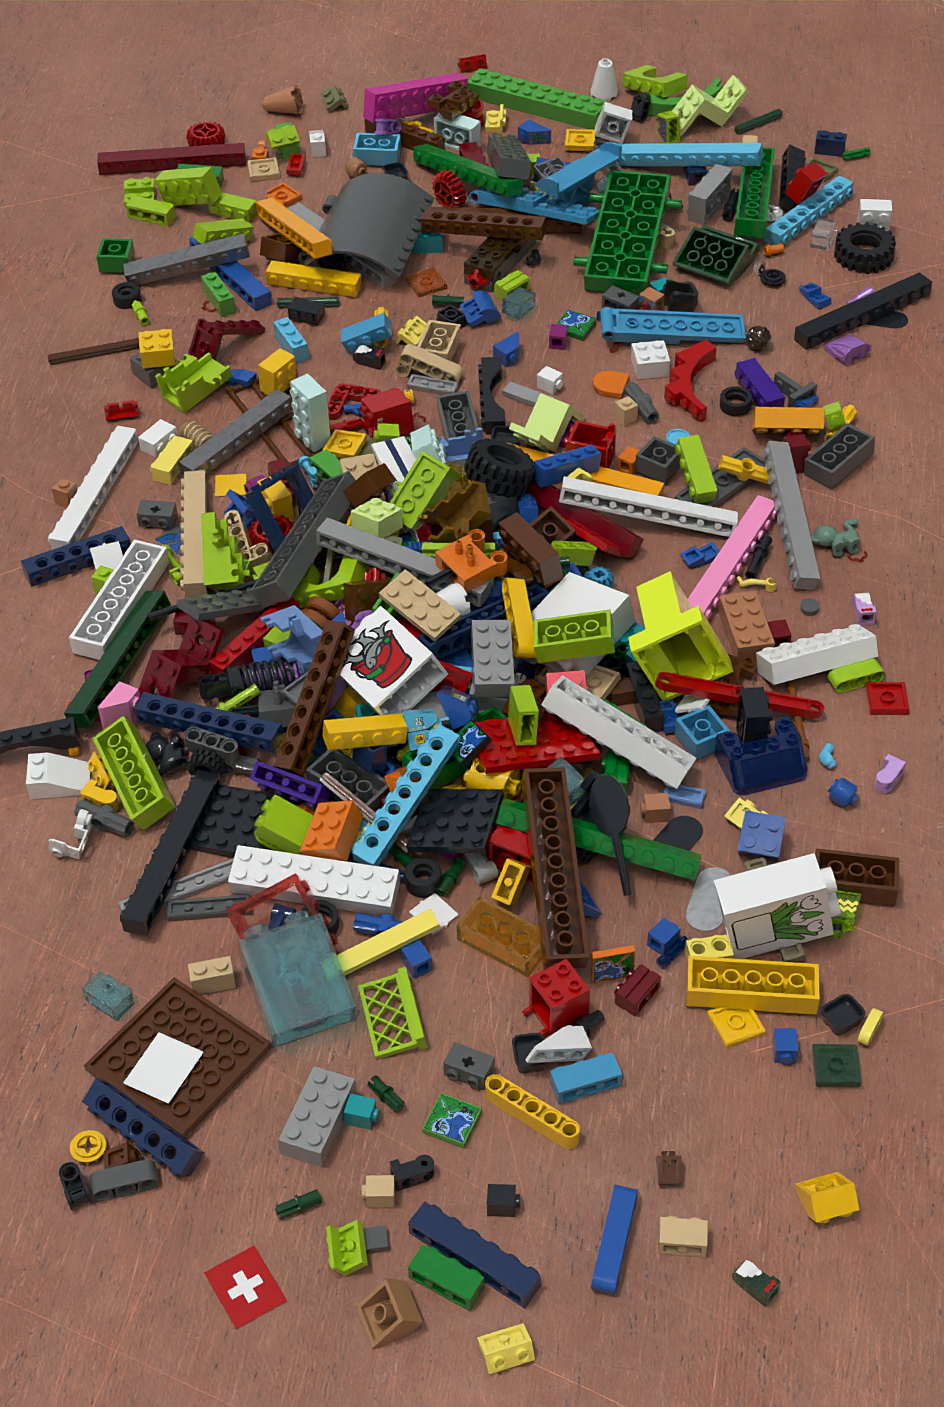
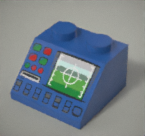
M447 685L442 686L438 691L437 696L446 716L449 717L452 730L465 725L471 719L475 720L478 715L479 705L476 700L472 699L471 695Z

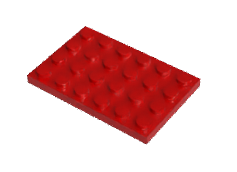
M547 712L543 714L542 718L538 717L536 745H516L508 718L474 721L492 739L476 756L485 774L600 759V751L591 737L581 733L576 726L565 723L556 714Z

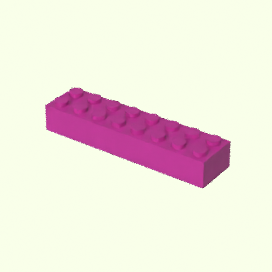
M459 73L366 88L363 117L372 123H376V118L398 119L436 112L435 108L426 105L427 99L434 94L441 95L443 98L451 93L447 91L449 84L453 81H461L462 84L467 85L468 78Z

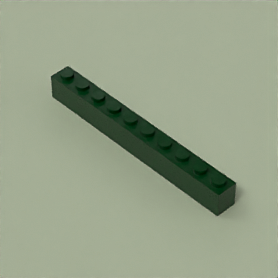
M164 590L145 591L64 712L66 718L74 717L78 728H91L99 716L98 706L118 682H121L163 618L160 617L149 621L147 614L170 607L171 603Z

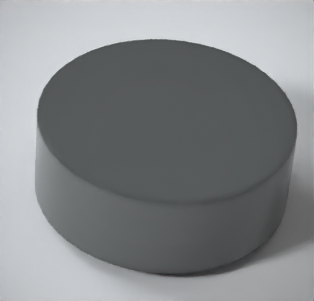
M805 599L801 602L800 610L804 615L814 616L819 612V603L815 599Z

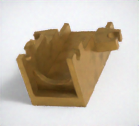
M472 480L463 490L460 482L453 481V487H447L448 500L440 499L433 509L425 508L423 510V513L427 515H419L417 521L439 525L443 528L437 536L430 535L428 537V541H432L429 543H453L468 535L471 530L477 529L491 514L485 483Z

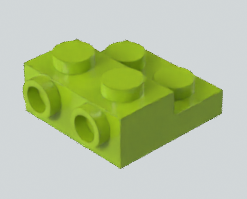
M145 177L143 179L130 178L124 180L125 207L134 195L155 200L154 178Z

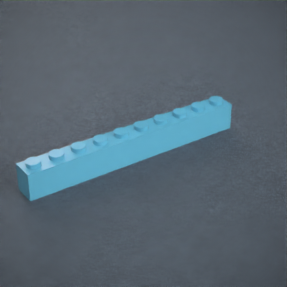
M762 143L620 144L622 146L621 162L618 163L620 166H715L716 164L722 166H760L763 158Z

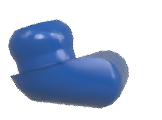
M361 404L344 405L345 413H355L360 417L363 416L360 412Z

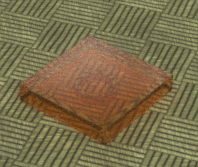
M434 267L406 276L407 283L418 297L447 289L446 282Z

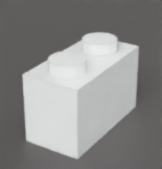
M160 419L138 437L140 450L156 458L165 449L167 443L171 441L174 435L177 436L176 426Z

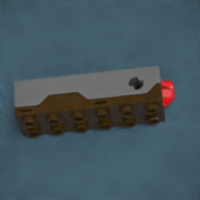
M487 237L464 262V283L474 288L492 292L494 284L511 272L536 244V240Z

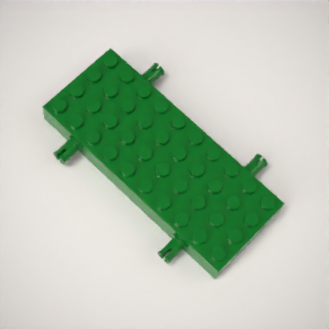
M610 170L604 194L590 193V203H602L589 256H574L573 266L586 267L584 290L606 292L613 285L632 294L639 295L649 287L653 273L667 274L668 264L654 263L666 210H681L682 200L668 199L671 189V175Z

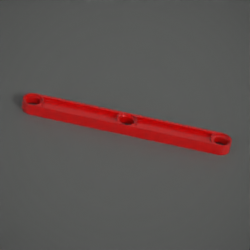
M660 672L655 682L656 687L663 691L738 704L739 696L736 694L740 693V688H749L669 672ZM661 679L666 680L669 683H664L661 681ZM765 691V695L769 696L768 708L772 709V711L818 719L823 714L825 707L820 701ZM811 707L816 708L819 711H814L813 709H811Z

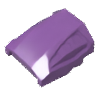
M844 336L829 342L824 346V349L833 358H839L841 363L848 364L852 361V357L863 358L866 352L871 351V345L855 336Z

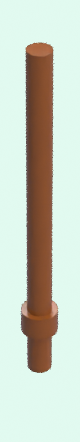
M794 680L786 681L788 694L797 696ZM793 715L798 738L796 742L797 748L801 753L802 761L807 762L810 760L808 752L809 743L808 739L805 738L801 716Z

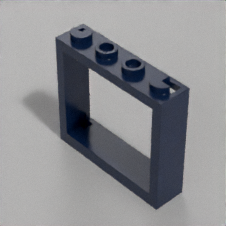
M298 464L291 468L289 465L280 469L281 472L277 471L270 475L271 479L268 477L260 481L261 485L258 483L250 487L251 491L245 494L275 553L285 537L261 492L286 477L302 510H304L314 494Z

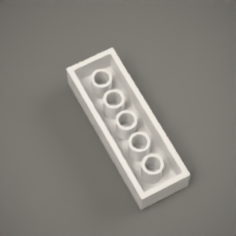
M853 624L849 628L834 629L827 634L819 633L812 638H800L797 642L782 643L774 648L766 647L762 651L756 652L758 673L775 685L878 657L876 635L859 624Z

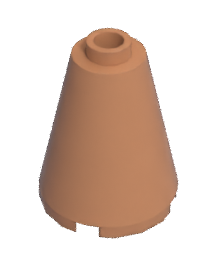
M297 85L265 96L264 100H262V106L266 111L296 115L302 114L303 108L300 109V104H303L301 90L297 88Z

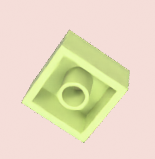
M372 498L351 511V527L384 539V537L403 528L402 508L382 501L379 498Z

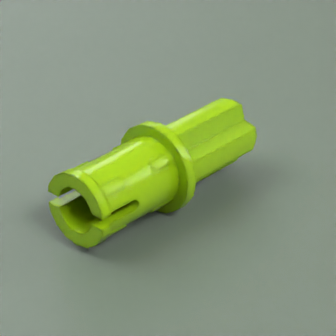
M133 301L134 315L139 319L141 325H148L150 319L147 316V310L140 301Z

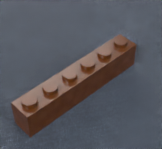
M365 118V133H375L376 123H372ZM400 121L401 130L399 133H393L401 135V147L413 151L415 146L424 144L445 150L444 136L403 123L402 121Z

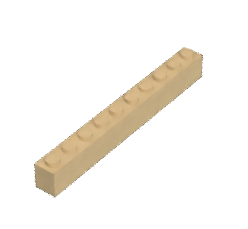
M205 470L184 472V479H181V544L184 545L180 546L181 567L184 568H180L181 579H183L180 580L181 591H185V598L200 597L203 594H207V587L204 586L201 527V513H207Z

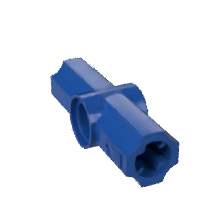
M358 913L354 919L353 930L376 936L402 923V921H398L396 917L390 914H382L378 917Z

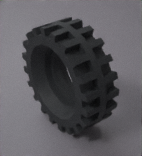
M857 222L854 226L849 224L848 228L843 227L841 232L837 233L834 258H836L837 263H841V267H848V271L856 270V273L859 274L861 271L869 274L871 271L878 273L879 269L884 271L886 266H891V262L894 259L895 236H891L892 232L890 230L885 231L886 228L884 226L880 228L875 223L874 225H869V222H865V224ZM856 244H867V245H872V246H874V247H876V248H874V249H862V248H858V247H856V246H854V245H856Z

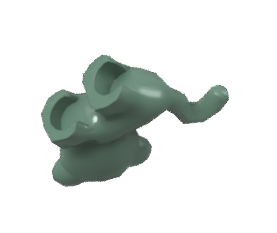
M852 518L845 520L843 528L846 531L838 533L835 527L827 524L822 525L814 531L813 535H810L812 543L824 547L832 546V554L834 556H841L843 554L842 550L846 548L849 553L856 554L859 552L857 544L861 540L859 539L858 531L851 525H858V520Z

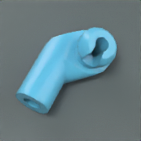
M827 743L819 754L820 762L827 766L828 769L836 766V760L831 755L834 746L830 743Z

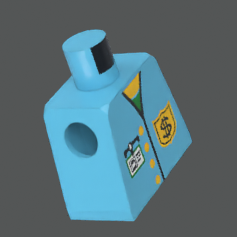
M434 709L402 710L403 718L407 725V740L410 751L419 749L422 744L425 745L431 729H435L438 724L450 729L449 717L437 719Z

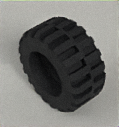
M490 438L479 439L472 444L464 465L465 475L468 480L485 483L488 493L508 498L511 496L517 497L525 493L535 470L532 458L527 453H524V450L505 441L491 440Z

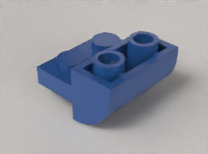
M485 291L472 292L473 298L460 304L471 328L483 321H486L488 325L501 318L494 301Z

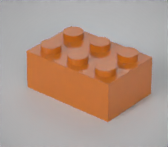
M354 801L318 803L300 849L302 855L347 862L364 816Z

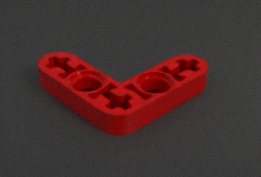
M345 383L338 384L327 403L329 420H336L341 416L344 405L347 404L348 400L361 403V398L381 393V391L375 388Z

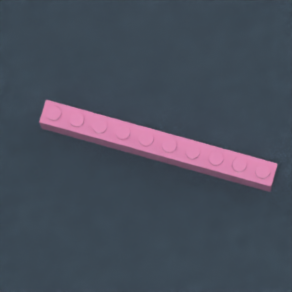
M759 495L756 497L689 596L688 601L694 608L699 605L707 620L710 619L712 610L716 609L719 605V595H726L728 586L733 584L736 574H740L742 565L747 563L750 553L754 552L757 546V542L761 541L765 530H769L771 521L776 519L777 512L774 510V500Z

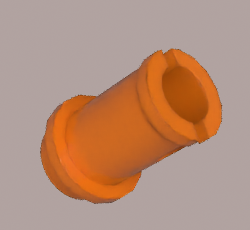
M782 243L776 245L767 244L763 248L764 255L771 257L773 254L784 253V245Z

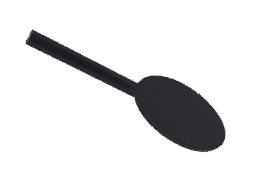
M602 775L594 781L590 790V812L597 828L604 834L612 837L624 896H629L632 892L619 835L625 829L628 822L629 802L621 783L612 776Z

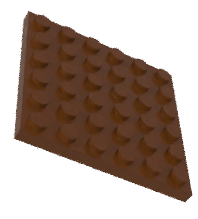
M173 977L84 1064L87 1072L97 1079L106 1080L185 1138L263 1057L272 1045L269 1040ZM158 1033L203 1051V1054L169 1104L123 1083Z

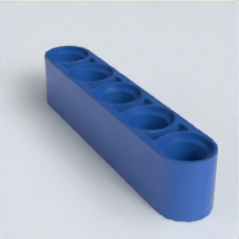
M620 1185L614 1186L591 1285L593 1290L615 1294L638 1189Z

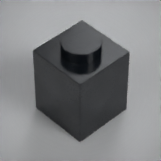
M488 1184L487 1216L515 1217V1208H520V1194H516V1185Z

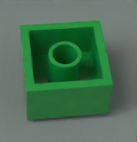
M102 238L96 256L99 272L124 273L123 264L134 260L133 239Z

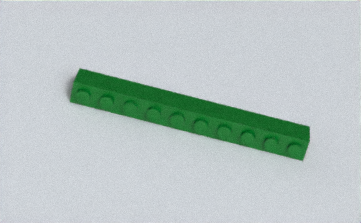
M429 144L414 147L413 158L416 163L440 172L452 171L461 180L506 197L522 194L523 179L498 176L492 167Z
M504 798L496 824L527 832L524 803ZM572 818L576 847L616 858L611 836L601 832L593 823ZM625 832L619 834L625 861L695 881L701 863V854Z

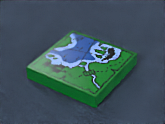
M567 310L557 324L568 325L567 336L583 341L597 323V318Z

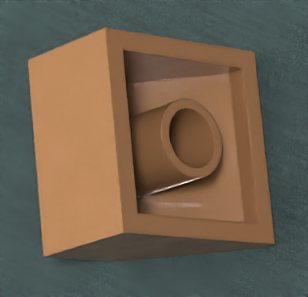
M386 1278L356 1306L372 1348H378L405 1338L423 1323L407 1281Z

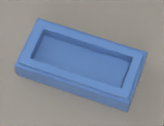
M680 784L677 789L666 785L664 793H668L670 803L701 809L706 790Z

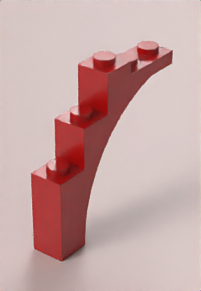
M704 340L675 354V368L670 370V384L665 386L664 399L673 407L680 405L700 422L706 420L707 406L696 398L691 388V383L702 368L716 360L717 348L708 340Z

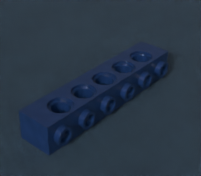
M123 526L21 560L23 572L32 587L93 566L94 562L90 548L101 546L103 543L109 544L119 541L122 554L124 555L131 545L130 538Z
M95 1079L82 1100L88 1106L87 1110L90 1113L102 1116L104 1118L103 1122L106 1125L118 1128L121 1136L128 1140L133 1139L137 1142L135 1145L137 1148L144 1152L149 1151L153 1154L152 1159L164 1165L165 1163L170 1167L169 1171L178 1177L181 1175L191 1176L205 1153L106 1080ZM110 1101V1102H111V1105H110V1108L108 1109L107 1105H108V1102ZM127 1113V1118L124 1121V1114ZM143 1124V1131L140 1133V1127ZM159 1136L160 1142L156 1145V1140ZM176 1148V1156L173 1158V1151Z

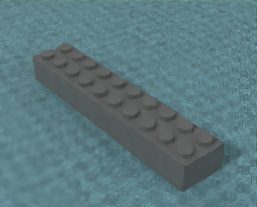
M349 471L326 479L321 483L250 590V593L262 608L274 606L281 601L286 602L292 598V593L299 587L301 579L308 573V568L315 562L316 556L322 551L323 546L317 544L316 530L327 517L339 522L344 517L345 511L351 506L350 500L343 492L356 481Z

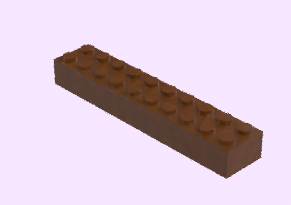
M565 767L524 769L522 789L543 968L545 970L565 959L569 961L573 968H586L590 956Z

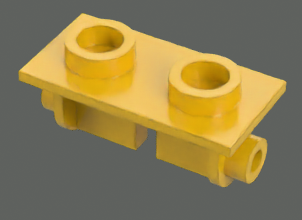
M93 752L88 761V769L98 782L99 788L106 790L111 787V789H115L116 787L109 772H107L108 770L101 756H97L96 752Z

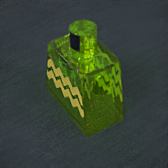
M835 892L841 915L831 918L834 932L831 935L832 937L840 938L843 936V931H852L861 899V894Z

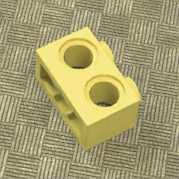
M728 934L686 940L685 955L687 962L688 956L734 958Z

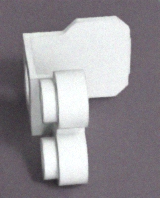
M83 809L78 813L74 826V837L82 839L79 848L68 846L62 841L49 839V851L57 857L69 856L80 860L92 828L90 823L92 814Z

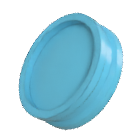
M673 429L667 433L666 441L677 445L678 438L690 436V434L683 429Z

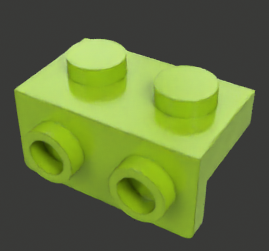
M286 125L279 129L273 128L266 132V141H269L271 150L300 143L295 125Z
M355 1220L339 1229L332 1225L326 1227V1241L330 1257L329 1264L332 1270L347 1276L368 1265L363 1223L361 1221Z

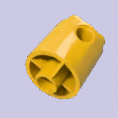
M477 757L473 759L470 770H466L463 779L467 782V789H503L504 798L510 800L517 796L522 788L520 770L485 774Z

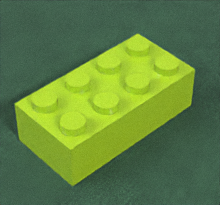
M211 167L164 170L154 180L163 201L172 203L174 206L215 203L222 195Z
M607 609L534 620V650L538 663L615 653L614 623L611 610Z

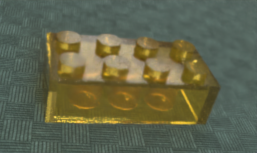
M479 896L456 925L457 940L526 977H529L542 960L539 926Z

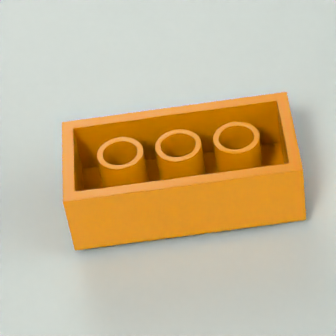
M755 407L752 410V430H756V433H766L768 430H773L775 434H782L785 431H807V434H817L824 429V408Z

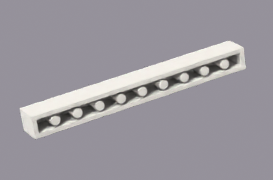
M117 426L114 432L111 433L110 439L105 443L102 452L98 454L96 462L91 466L88 475L84 477L83 483L78 487L74 498L70 500L69 506L64 510L60 521L56 523L55 529L50 533L48 542L50 543L51 550L81 540L138 444L136 429Z
M569 477L563 478L559 502L727 537H730L738 523V512Z

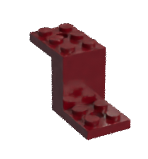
M191 616L179 649L152 650L139 686L140 697L143 692L154 694L157 688L159 696L174 699L180 683L198 682L199 677L209 675L211 669L209 661L216 655L225 630L206 620L198 621ZM201 635H203L204 637V643L202 645L199 642V638Z

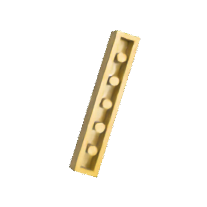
M271 261L266 270V279L269 285L357 298L362 288V279L359 273L279 261Z

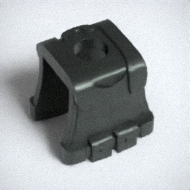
M672 279L666 280L662 293L665 294L664 306L668 305L667 311L694 312L699 295L695 285L689 281L677 282Z

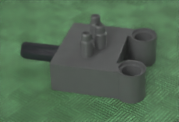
M274 680L273 690L260 691L259 705L234 707L232 712L242 715L250 714L251 717L259 716L260 719L281 723L282 727H288L296 706L282 696L281 690L285 688V684H279L278 680Z

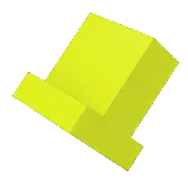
M671 571L636 587L645 630L628 637L630 649L662 701L671 700L682 694L663 691L657 688L655 682L660 672H669L712 681L733 672L729 655L699 605L694 608L691 606ZM661 679L662 682L669 683L668 681Z

